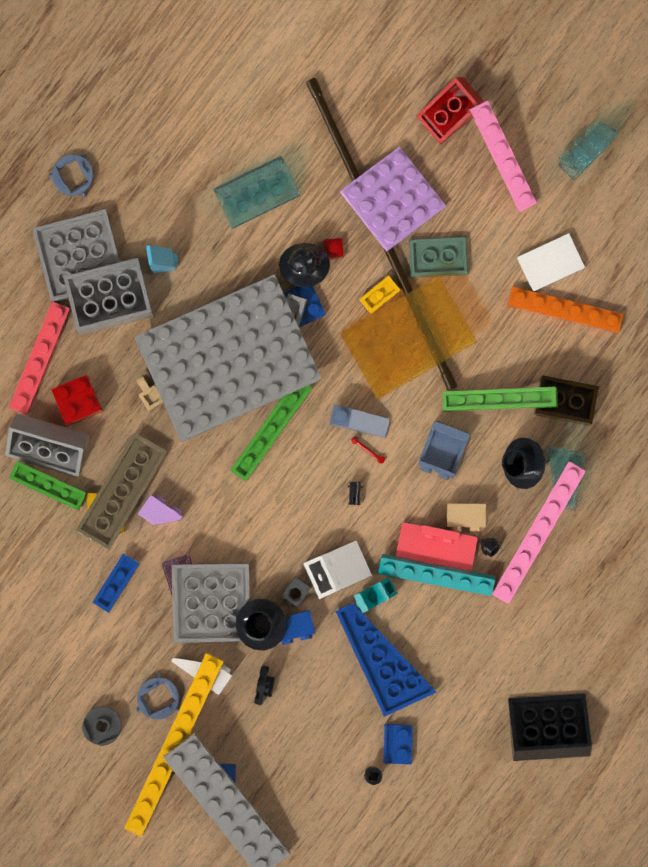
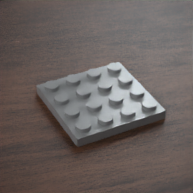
M106 209L32 228L51 302L69 298L64 276L120 262Z
M249 564L172 565L173 643L241 641L236 631V617L240 609L249 602Z

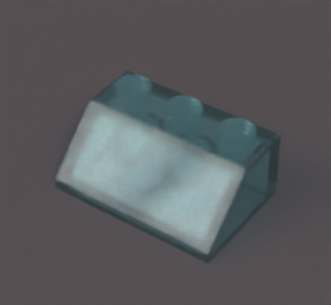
M600 121L596 125L594 123L591 124L585 131L587 134L583 138L579 137L572 144L574 148L570 152L566 150L559 157L561 161L558 166L575 181L615 140L618 135L615 129Z

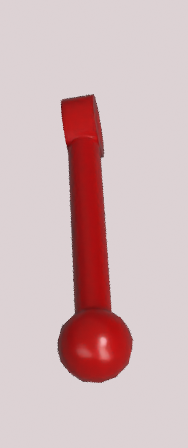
M357 437L351 439L353 444L359 445L376 458L379 464L384 463V457L375 454L362 444Z

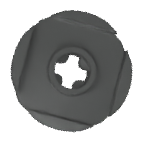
M97 707L89 711L82 725L86 739L99 746L113 743L121 734L122 728L119 715L113 709L107 707ZM99 721L107 723L106 731L103 732L101 729H97Z

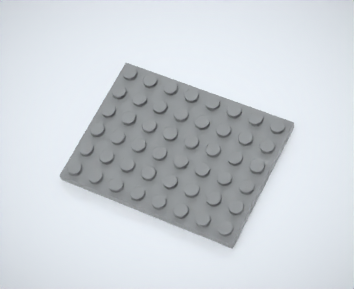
M275 274L134 337L181 443L322 380Z

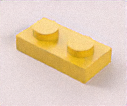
M388 275L361 297L359 301L372 315L401 290Z

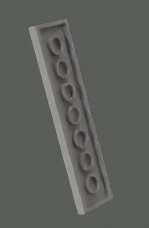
M195 732L163 756L165 761L250 867H274L290 855L287 847Z

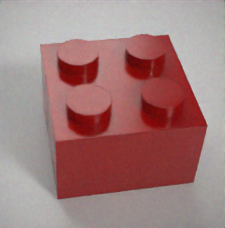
M87 374L51 389L67 426L103 412Z

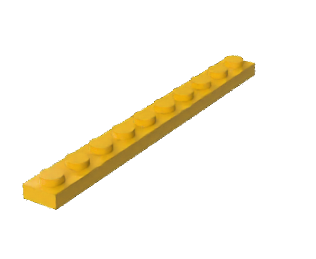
M209 653L205 654L124 829L141 837L143 836L173 772V769L163 756L189 737L224 660Z

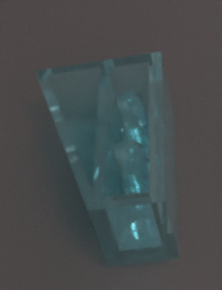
M548 446L553 488L569 461L583 469L585 468L586 453ZM582 479L564 508L565 510L576 511Z

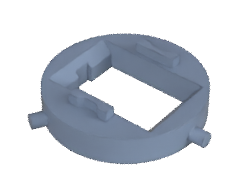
M85 154L82 157L78 155L64 156L54 165L49 178L53 179L56 188L61 193L67 196H79L81 194L83 197L87 196L85 192L91 187L94 174L91 165L85 159ZM76 160L88 181L70 191L58 170Z
M157 674V678L146 681L139 689L137 696L139 708L136 709L137 712L142 711L143 714L152 719H164L175 711L179 712V692L170 680L161 678V674ZM165 683L175 701L152 714L142 695Z

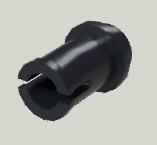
M350 482V485H348L350 487L348 505H361L360 495L363 486H361V482Z

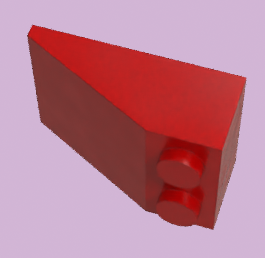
M456 77L416 117L437 142L442 144L473 119L469 109L484 101L464 77Z

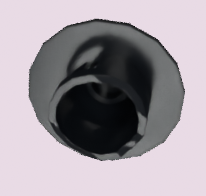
M310 243L294 244L284 251L279 261L280 274L286 282L304 288L315 286L322 282L330 269V261L326 252L315 244Z
M518 438L512 441L502 458V467L510 484L519 489H529L534 487L543 476L545 471L543 450L537 442L530 438Z
M255 599L247 602L240 609L236 617V631L240 640L254 650L265 651L274 648L282 641L286 633L287 620L284 611L276 603L268 599Z

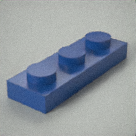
M123 553L92 603L110 613L140 563Z

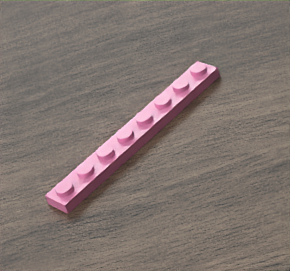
M571 461L568 462L492 595L508 604L511 602L586 470Z

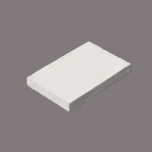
M569 233L517 257L533 292L585 268Z

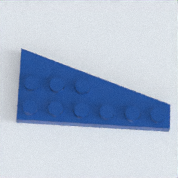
M353 603L335 611L384 717L437 693Z

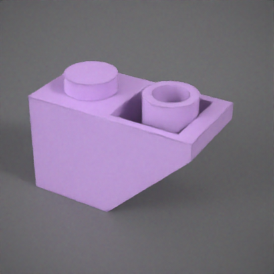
M150 495L138 515L155 526L182 521L184 518L180 515L182 513L181 510L173 505L171 508L164 504L166 500L159 495L155 497Z

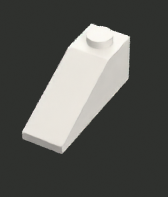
M180 658L172 659L173 663L194 678L202 663L200 661ZM224 664L222 665L211 688L218 695L233 676L230 674V668Z

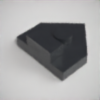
M261 666L260 677L254 703L257 705H262L264 696H272L275 678L268 676L269 666Z

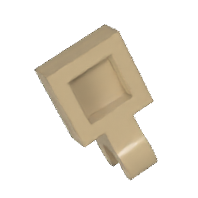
M143 376L136 380L143 391L139 394V397L148 411L163 403L155 385L149 387Z

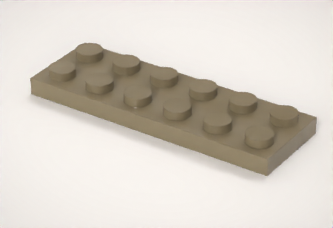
M134 432L75 531L109 551L168 451Z

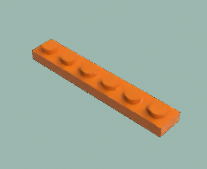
M513 286L507 305L619 333L623 319L622 313Z

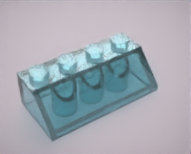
M281 156L213 189L232 229L300 196L289 168Z

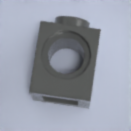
M295 577L282 595L285 598L283 602L291 608L294 605L299 607L311 588ZM294 588H298L301 591L300 598L296 600L290 597V591Z

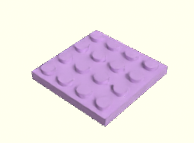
M400 147L340 191L386 252L446 207Z

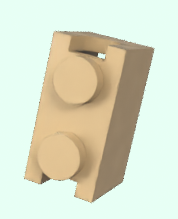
M446 504V528H451V531H462V528H470V531L480 532L481 528L486 527V504Z

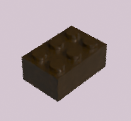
M544 375L540 377L538 387H557L558 407L534 408L533 415L587 426L592 424L599 386Z

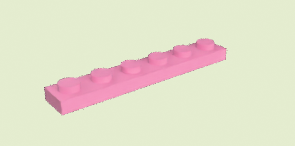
M486 100L472 107L469 110L518 211L521 212L535 205L537 202L489 102Z

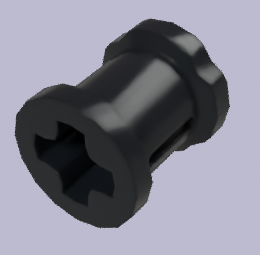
M369 767L365 770L364 779L371 785H377L381 782L383 775L378 768ZM369 772L378 773L375 781L368 778L370 777Z

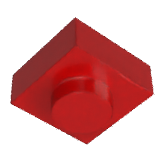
M342 238L323 240L324 251L329 259L344 258Z

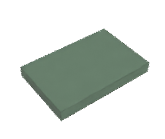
M466 236L409 239L411 278L468 275Z

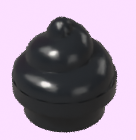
M482 538L480 541L481 550L485 556L493 557L500 549V545L495 538Z

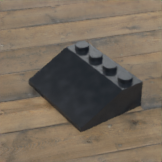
M585 694L508 698L513 761L591 756L592 741Z

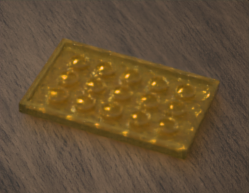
M440 276L435 277L340 333L378 400L477 343L475 336Z

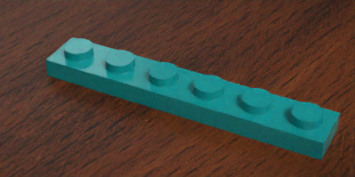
M386 554L381 556L378 574L488 596H492L496 577Z

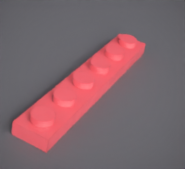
M55 302L51 303L9 408L28 415L71 310L70 308Z

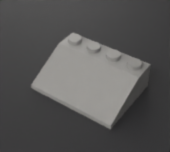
M138 258L64 276L76 330L80 336L154 317Z

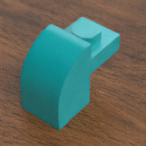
M388 577L356 594L354 598L357 606L364 613L397 595L398 592Z

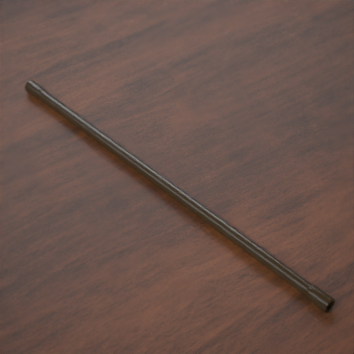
M312 78L306 82V85L318 106L353 182L360 175L323 97V92L317 79ZM394 248L387 252L384 249L447 390L458 387Z

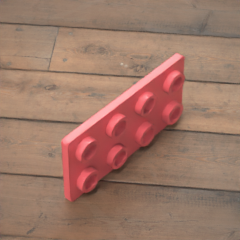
M402 523L396 557L472 571L478 538L444 529Z

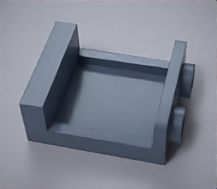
M434 421L418 462V466H421L420 470L430 474L431 471L439 473L438 477L445 480L454 478L470 434Z

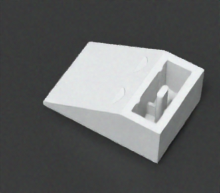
M357 541L303 563L319 599L372 576Z

